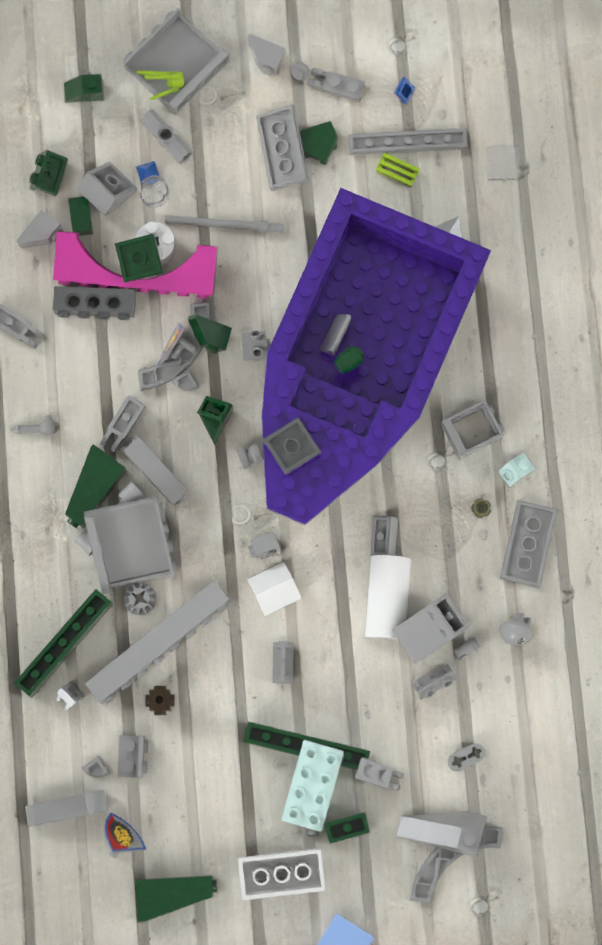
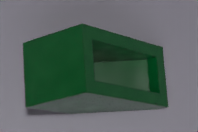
M102 74L80 75L64 82L65 103L104 101Z
M197 314L188 317V322L200 346L205 347L207 352L213 354L226 351L232 330L231 327Z

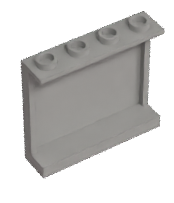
M179 8L174 12H169L165 17V21L161 25H156L151 31L152 34L147 39L143 38L139 42L138 48L133 52H129L123 61L124 68L153 95L169 90L172 87L167 86V79H145L144 74L136 73L137 70L183 72L184 87L179 88V92L157 98L175 115L229 62V53L224 49H218L181 15Z
M157 496L84 512V519L102 594L110 593V588L167 575H171L172 579H175L174 571H178L176 560L171 559L170 553L173 552L171 540L167 541L166 538L169 529L167 521H162L161 515L165 514L163 503H158Z

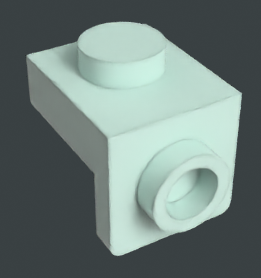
M522 453L505 464L499 470V473L511 487L534 471L535 467L526 455Z

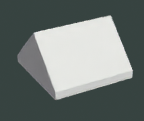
M284 562L247 579L264 616L301 599L295 582Z

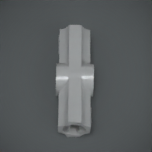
M154 109L143 115L140 119L141 123L153 134L159 144L179 164L185 162L192 154V151L174 132V129L167 125ZM166 133L170 134L171 137L169 139L161 138Z

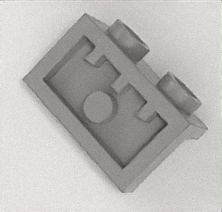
M119 735L117 777L143 778V774H147V761H144V753H148V740H145V736Z

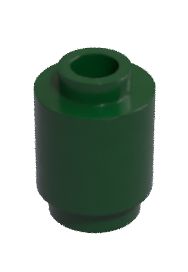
M351 345L337 355V359L333 362L342 374L349 373L364 362L363 357L365 355L359 346L354 347Z

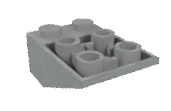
M444 594L399 624L392 631L413 663L416 664L468 629L469 626L448 595Z

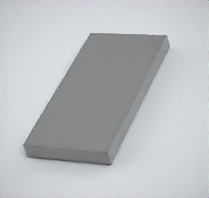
M289 105L256 115L270 190L276 191L309 181L295 106Z
M517 501L501 570V580L540 588L557 509L525 501Z

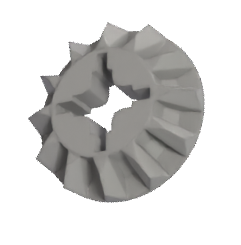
M142 582L132 584L125 591L123 597L124 605L132 614L145 615L154 608L156 594L148 584ZM145 591L143 598L147 604L142 602L136 604V598L132 594L141 595Z

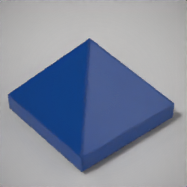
M403 77L396 87L394 94L404 104H407L415 87L406 77Z
M155 161L136 166L141 185L161 180Z

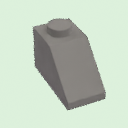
M249 34L248 45L258 69H261V72L266 75L273 74L277 76L286 56V48Z
M40 210L16 241L21 248L50 245L53 240L56 241L57 231H61L62 228L60 223Z

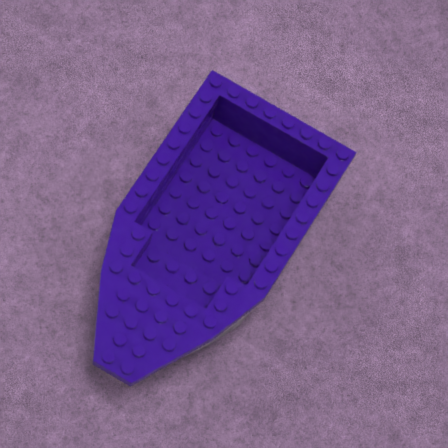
M340 187L267 352L262 406L263 439L296 418H299L321 451V454L285 476L263 442L266 505L268 510L300 524H308L375 468L421 416L491 253L490 249ZM348 314L351 316V322L335 356L321 351V346L336 315ZM351 345L354 347L359 346L365 355L363 357L364 362L351 372L342 374L333 362L337 359L336 356Z

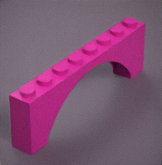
M57 231L53 280H58V284L70 285V282H78V286L90 287V284H98V288H110V286H118V289L138 288V292L149 293L151 289L158 290L157 294L169 295V291L177 292V296L189 297V293L197 294V298L209 299V295H214L218 246L198 244L196 252L175 270L158 277L143 278L124 283L122 275L104 267L88 252L81 242L78 232Z

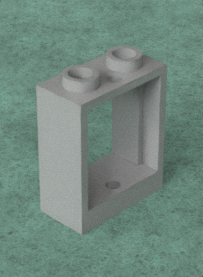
M486 400L441 422V427L459 460L502 439L504 436V427L500 421H496L494 408L490 403L487 404ZM481 410L494 436L466 449L453 424Z

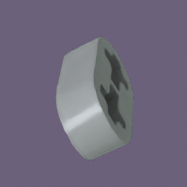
M471 744L450 755L448 766L453 771H461L480 762L485 757V749L480 744ZM473 747L481 750L478 759L475 756L471 758L467 756L473 752ZM454 756L458 759L465 757L466 760L460 763V768L457 765H452Z

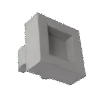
M70 681L57 692L59 696L56 701L59 702L63 699L67 703L64 707L66 710L80 702L85 695Z

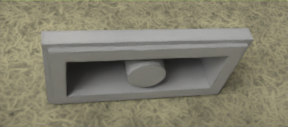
M336 315L321 346V351L335 356L351 322L350 315Z
M373 516L370 556L396 555L397 518L392 516Z

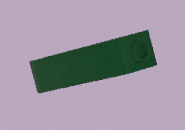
M94 444L90 447L65 512L66 517L69 518L67 522L74 528L80 526L83 529L86 526L84 512L99 509L127 472L124 466Z
M213 875L137 879L138 923H143L212 898L213 893L217 892V880H213Z

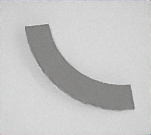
M210 302L190 304V316L197 314L210 319ZM190 324L184 339L197 346L195 351L192 353L184 348L177 360L170 356L160 366L157 364L138 370L141 391L153 389L172 381L173 378L182 374L194 362L202 346L199 345Z
M485 827L480 849L500 848L503 827ZM437 847L419 869L412 886L410 901L431 903L434 888L441 874L451 863L464 854Z

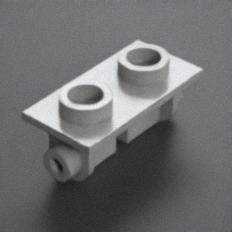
M273 642V683H293L294 642Z
M443 664L431 671L433 679H430L428 674L415 680V683L412 685L416 692H418L421 700L433 696L436 691L450 686L456 680L454 671L451 670L448 664L445 666Z

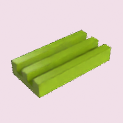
M387 153L383 154L376 168L377 173L408 187H412L420 171V168ZM385 160H387V161H389V162H391V163H394V164H396V165H398V166H400V167H403V168H405V169H407V170H409V171H411V172H414V174H412V173H410V172H408V171H406V170H404V169H401V168H399V167H397V166H395V165H392V164L386 162ZM382 166H385V167H387V168H389V169H391V170H394V171L397 172V173H400V174H402V175H405V176L411 178V180L409 181V180H407V179H405V178H403V177H400V176H398V175H396V174H394V173H392V172H389V171L383 169Z

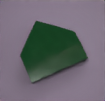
M331 121L300 130L304 157L306 159L310 157L319 160L321 164L326 165L328 163L329 156L337 148L338 140Z

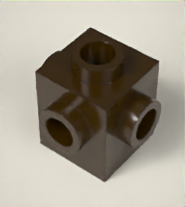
M154 686V690H149V695H145V706L149 707V711L154 712V715H166V712H171V707H175V694H171V690L166 689V686ZM158 696L163 697V702L161 704L156 703V698Z

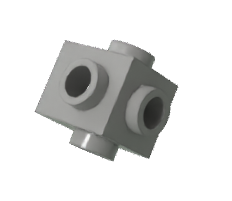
M256 330L241 333L244 361L267 359V351L271 342L270 338L266 339V331Z

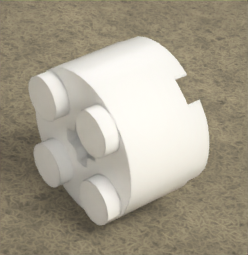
M148 222L138 230L135 238L153 233L156 243L159 244L157 247L161 264L164 266L175 255L176 246L173 233L164 224Z

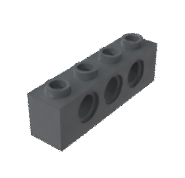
M54 286L53 311L61 318L78 315V318L83 319L90 318V316H98L99 319L118 317L119 320H129L130 317L135 318L136 293L134 289ZM74 299L80 301L79 305L76 307H71L69 305L70 302ZM97 300L100 303L96 308H92L89 306L91 301ZM112 301L120 303L115 309L109 307Z

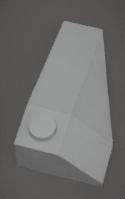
M468 811L401 816L396 837L478 858L487 816Z

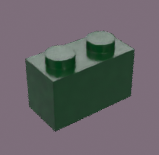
M365 812L324 823L329 844L370 833Z

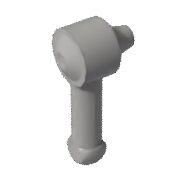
M46 415L40 425H15L13 432L15 434L40 433L50 436L55 434V423L51 420L50 415Z

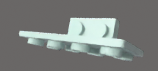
M307 740L303 741L282 815V821L322 831L344 753L342 750Z

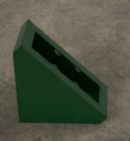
M206 396L197 414H199L215 445L234 410L231 403Z

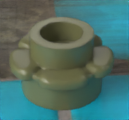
M479 498L472 504L471 510L478 518L487 517L491 513V504L488 500Z

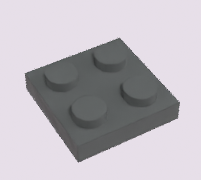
M296 418L263 439V442L285 476L321 454V451L299 418Z

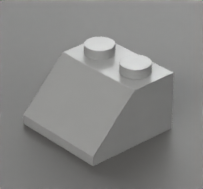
M111 162L88 171L77 187L83 196L104 216L115 211L137 190Z

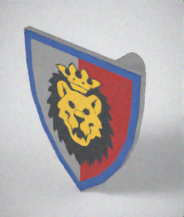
M178 323L160 357L158 366L164 362L171 351L170 356L176 360L184 348L192 353L195 351L196 345L180 337L184 331L181 323Z
M110 812L104 825V836L110 849V856L116 858L120 852L146 850L144 842L135 829L125 820Z

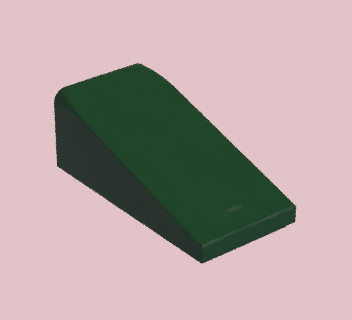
M84 196L68 198L72 232H78L79 236L94 234L89 200Z

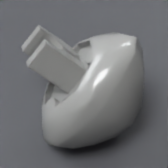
M516 613L514 621L504 622L499 627V633L503 640L514 646L527 644L532 639L530 617H524L525 614Z

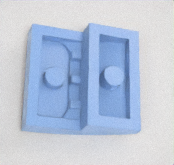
M336 913L318 945H371L375 937Z

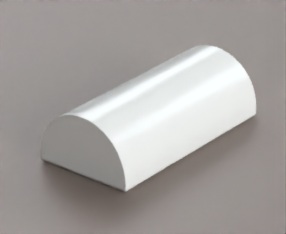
M392 555L371 556L365 638L398 640L392 629L407 620L411 573L410 558Z
M321 848L238 857L242 900L326 891Z

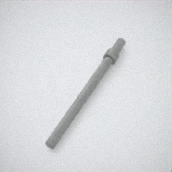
M165 216L166 224L260 230V232L268 233V231L284 232V224L269 223V221L260 220V222Z

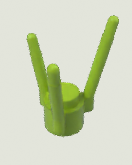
M136 71L137 74H144L145 79H167V86L172 87L150 97V100L179 92V88L184 87L182 71Z

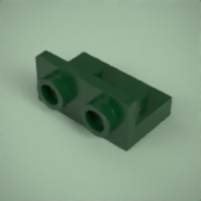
M45 150L41 154L39 153L35 160V165H37L35 172L31 174L29 183H31L30 189L33 191L38 189L56 196L69 158L49 150Z

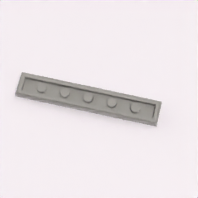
M466 128L349 134L348 136L350 155L468 148Z

